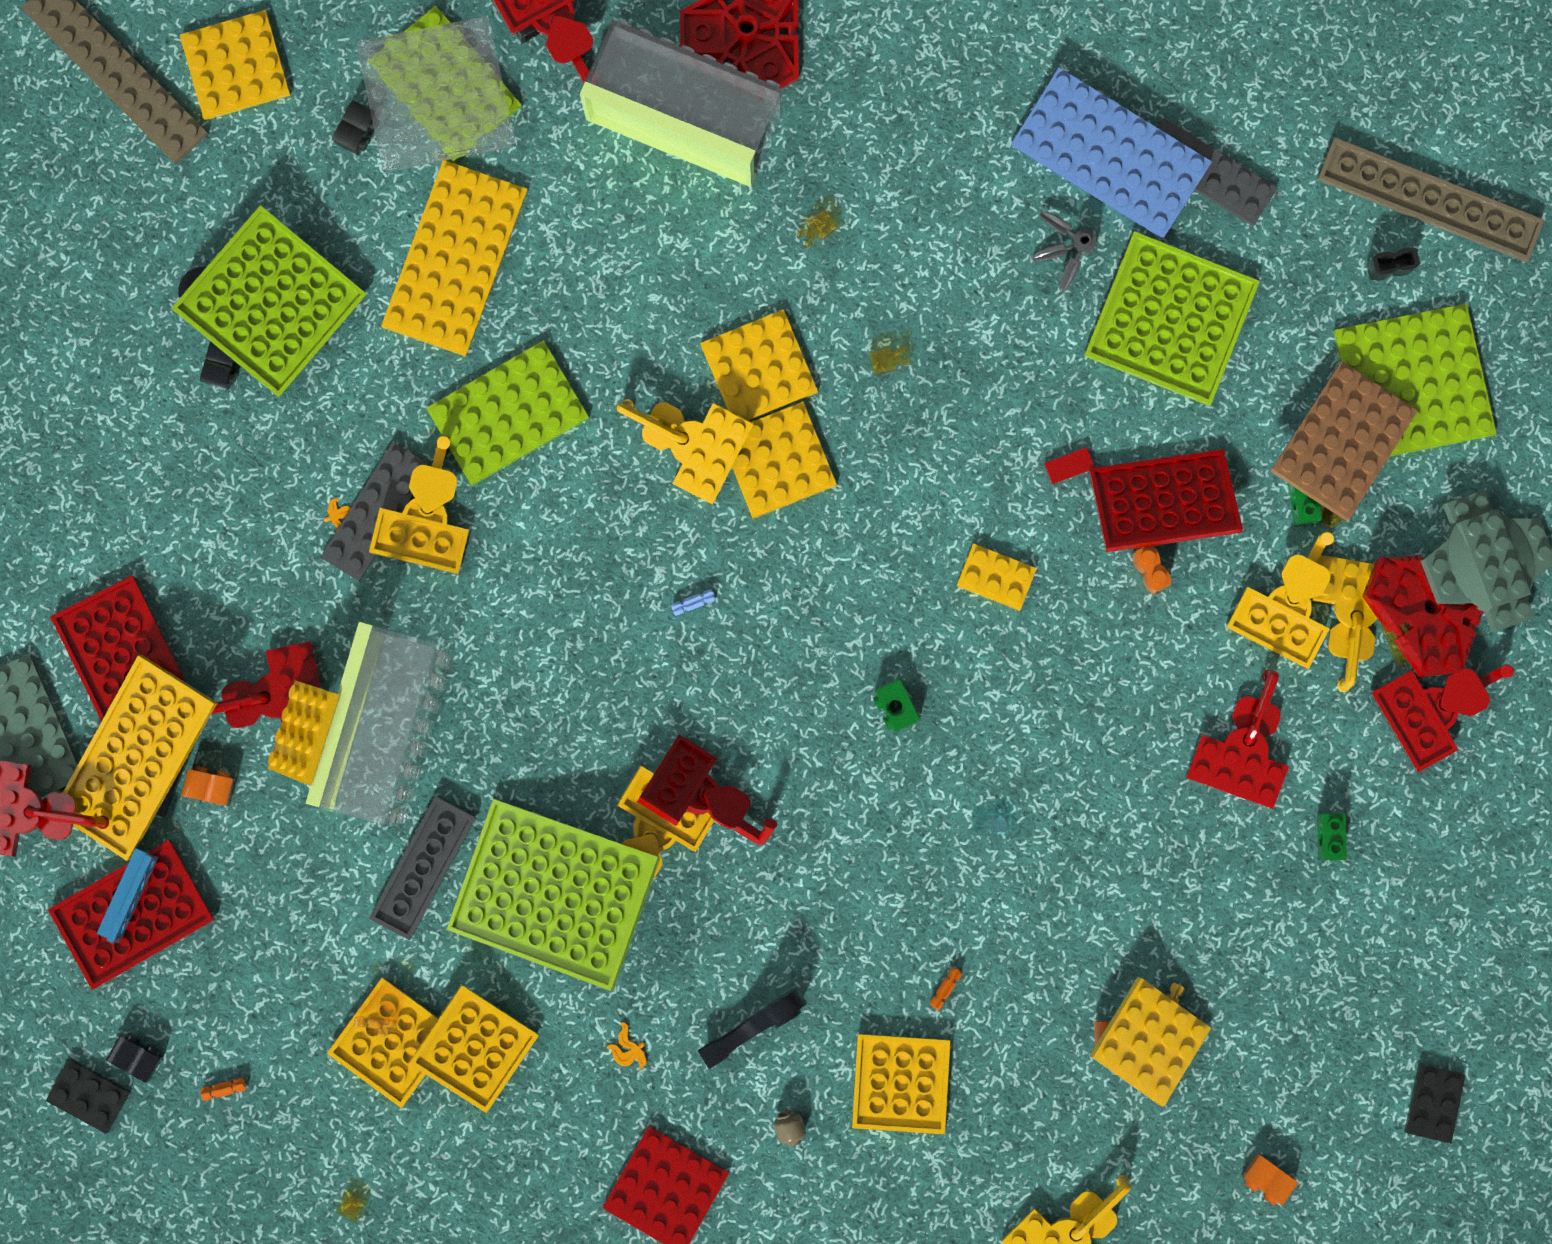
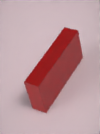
M1087 447L1044 463L1052 485L1089 471V468H1095Z

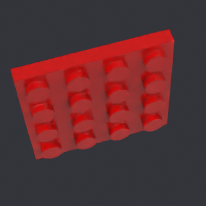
M648 1126L602 1209L662 1244H690L729 1172Z

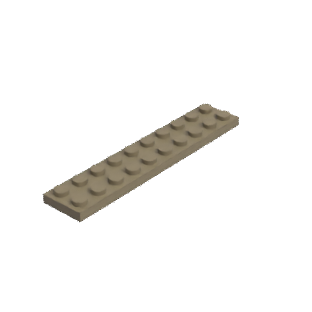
M29 0L21 7L175 164L179 163L208 135L179 103L76 0Z
M1335 137L1332 140L1317 181L1526 263L1531 257L1544 223L1542 218Z

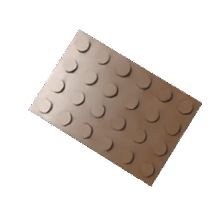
M1341 361L1270 472L1345 521H1348L1418 411Z

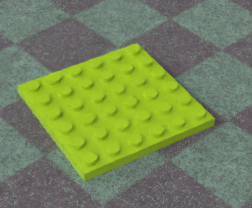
M260 205L171 309L272 393L280 397L367 294Z
M1134 231L1084 356L1211 406L1260 281Z
M1467 303L1333 331L1340 362H1344L1418 411L1389 457L1497 435Z

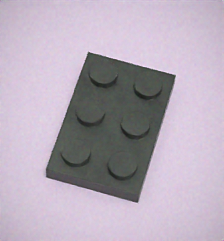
M68 1059L45 1101L107 1134L127 1100L130 1091L72 1059Z
M1418 1064L1404 1132L1452 1144L1466 1075Z

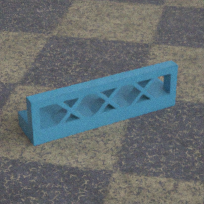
M135 848L97 934L108 938L107 941L111 943H120L159 857Z

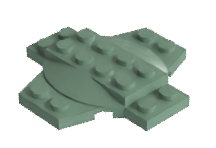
M1486 490L1443 504L1451 525L1447 533L1449 534L1448 539L1421 560L1437 604L1473 603L1477 606V609L1484 611L1492 633L1535 618L1527 596L1531 595L1530 590L1533 581L1552 565V548L1541 520L1508 518L1501 514L1498 509L1493 510Z

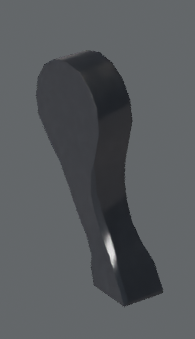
M798 987L757 1011L728 1033L714 1038L697 1051L707 1068L711 1069L725 1060L734 1049L760 1032L774 1025L776 1028H779L801 1013L800 1009L807 1004V1001Z

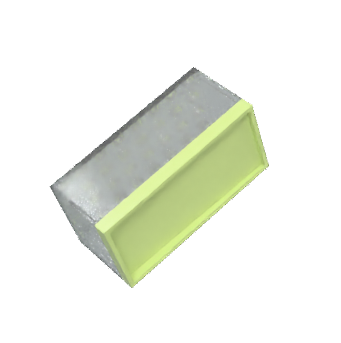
M612 19L580 92L586 120L751 187L782 115V88L779 87L780 85L771 80L765 82L758 79V76L752 72L746 71L743 73L738 71L737 67L730 63L721 64L716 62V59L710 55L703 54L701 56L696 54L688 46L679 47L674 45V42L668 38L661 37L659 39L652 36L653 34L646 29L640 28V30L632 28L631 24L624 20L615 21Z
M362 622L358 623L338 691L340 696L305 804L388 827L401 828L402 824H406L409 811H406L407 804L413 801L415 789L412 788L414 780L419 779L422 767L419 766L421 757L425 758L428 750V745L425 744L427 735L431 736L435 723L432 722L434 713L438 714L441 701L438 700L440 691L444 692L447 679L444 678L447 669H451L454 657L451 656V651L438 643Z

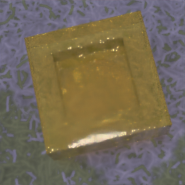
M348 1190L335 1212L356 1223L368 1201Z

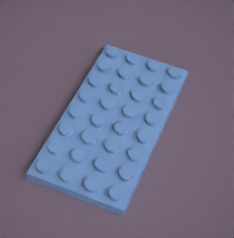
M1060 67L1011 143V146L1162 240L1212 163L1209 159Z

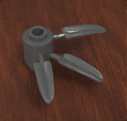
M1044 211L1041 212L1040 217L1061 234H1070L1074 237V245L1066 246L1064 243L1045 248L1034 254L1032 260L1038 262L1066 255L1068 250L1075 249L1077 254L1075 258L1071 257L1059 285L1060 291L1065 292L1081 265L1080 256H1090L1095 252L1097 248L1096 236L1087 229L1074 233L1071 231L1072 226L1068 222L1052 213ZM1083 240H1089L1087 244L1081 243Z

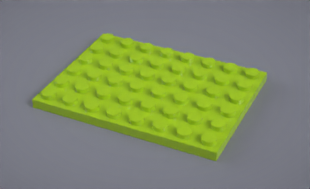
M493 799L446 930L609 991H614L660 857Z

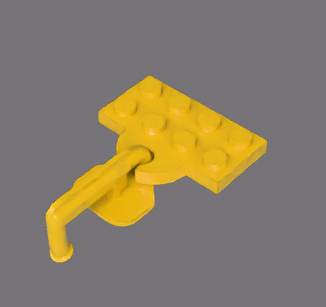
M625 399L616 407L617 411L645 425L642 430V437L647 444L659 450L671 447L675 458L682 463L673 484L711 504H714L754 425L753 422L716 403L712 404L704 422L697 420L685 422L682 411L666 402L655 405L650 416L634 408V403L630 399Z
M440 436L437 440L432 467L419 465L413 470L409 489L415 498L405 506L403 512L399 513L379 508L369 553L459 574L469 530L447 524V513L443 504L453 499L457 486L456 476L452 472L442 469L446 450L451 442L447 436Z
M1331 532L1320 533L1307 558L1302 555L1290 557L1281 573L1284 586L1274 589L1268 597L1246 587L1226 628L1309 669L1330 629L1310 619L1312 611L1310 599L1322 595L1330 581L1328 569L1318 564L1317 561L1325 546L1333 543V534Z
M1321 555L1317 563L1328 569L1330 581L1324 593L1311 598V600L1334 604V613L1340 623L1329 632L1328 649L1334 656L1347 658L1345 679H1341L1337 683V687L1341 692H1347L1356 683L1358 660H1368L1374 653L1375 636L1368 627L1377 620V617L1362 597L1374 564Z
M640 765L616 805L635 816L633 823V835L635 838L624 840L622 844L660 857L654 875L655 878L662 867L661 851L670 848L677 841L696 852L714 820L708 813L693 814L686 811L678 825L674 826L638 803L637 800L654 774Z
M1125 1175L1119 1176L1116 1182L1118 1187L1104 1201L1095 1192H1082L1070 1205V1218L1058 1219L1052 1224L1034 1207L1002 1239V1243L1092 1244L1091 1238H1104L1115 1228L1117 1216L1112 1208L1131 1190L1130 1179Z

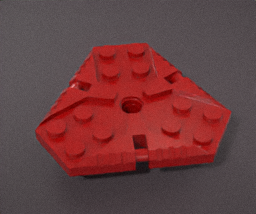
M699 0L680 11V54L711 70L717 75L721 73L726 76V80L762 100L799 80L798 35H796V30L798 29V0H732L733 3L728 6L725 4V0ZM744 26H750L753 28V30L749 33H744L741 31L742 27ZM779 30H787V35H779ZM727 60L733 63L731 68L725 66Z
M1421 555L1380 557L1376 559L1362 597L1388 633L1394 632L1397 638L1393 641L1417 675L1424 677L1459 673V670L1464 668L1471 649L1470 647L1476 635L1475 627L1480 624L1484 611L1477 609V606L1473 603L1437 604L1421 564V560L1425 557ZM1463 621L1467 622L1466 626L1462 624ZM1402 624H1404V626H1405L1406 629H1407L1405 632H1404V630L1401 628V625H1402Z

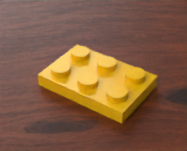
M973 543L956 586L1020 611L1037 568Z

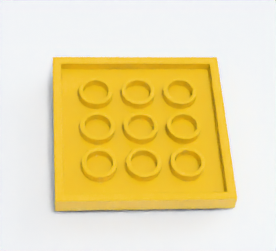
M266 10L180 34L204 120L291 96Z
M784 309L700 343L726 408L749 421L818 393Z
M804 402L753 421L754 425L732 466L752 519L837 486Z
M299 681L294 682V685L289 690L287 707L282 712L281 727L275 735L276 743L274 749L268 757L269 765L267 769L299 782L312 785L340 696L339 694Z
M382 977L327 1054L397 1106L403 1108L426 1076V1074L410 1065L409 1061L438 1017Z
M1137 977L1091 1052L1090 1057L1152 1101L1164 1107L1211 1030V1027L1147 981Z
M461 984L410 1059L409 1064L487 1113L539 1034Z
M858 1034L852 1128L945 1134L950 1040Z

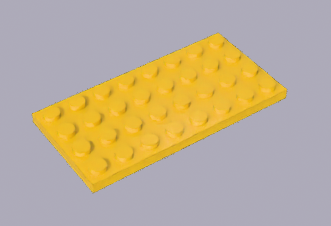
M443 160L381 327L467 357L528 189Z
M138 655L63 793L70 794L75 798V814L96 817L106 816L109 819V826L106 829L73 824V826L126 861L130 860L135 848L140 844L215 709L217 702L145 656Z

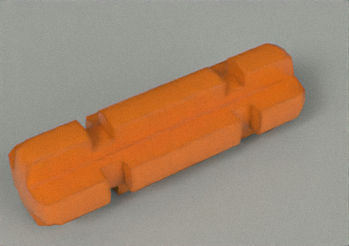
M955 967L950 969L949 976L945 977L936 991L937 995L933 996L930 1001V1005L937 1010L942 1008L944 1005L943 1001L947 1000L956 986L955 982L959 981L962 976V972Z
M241 1077L234 1079V1082L229 1080L214 1084L211 1088L210 1086L202 1087L200 1089L201 1098L203 1101L213 1099V1096L218 1098L234 1094L236 1090L237 1093L245 1091L247 1089L246 1081Z

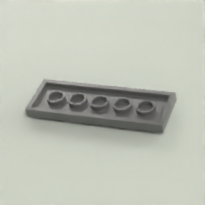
M1163 118L1157 127L1158 129L1212 161L1194 191L1253 227L1278 188Z
M392 442L320 558L360 582L377 555L369 553L379 508L402 513L405 506L413 498V494L409 489L413 470L419 465H431Z
M435 796L369 919L411 940L474 824L476 817Z

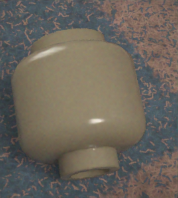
M786 1110L777 1114L773 1127L778 1141L782 1144H788L789 1147L800 1144L801 1139L806 1135L802 1116L794 1112V1110Z

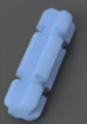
M709 589L701 595L699 593L683 599V602H675L671 607L675 615H680L685 610L690 611L703 606L706 602L707 604L714 602L715 595L712 589Z

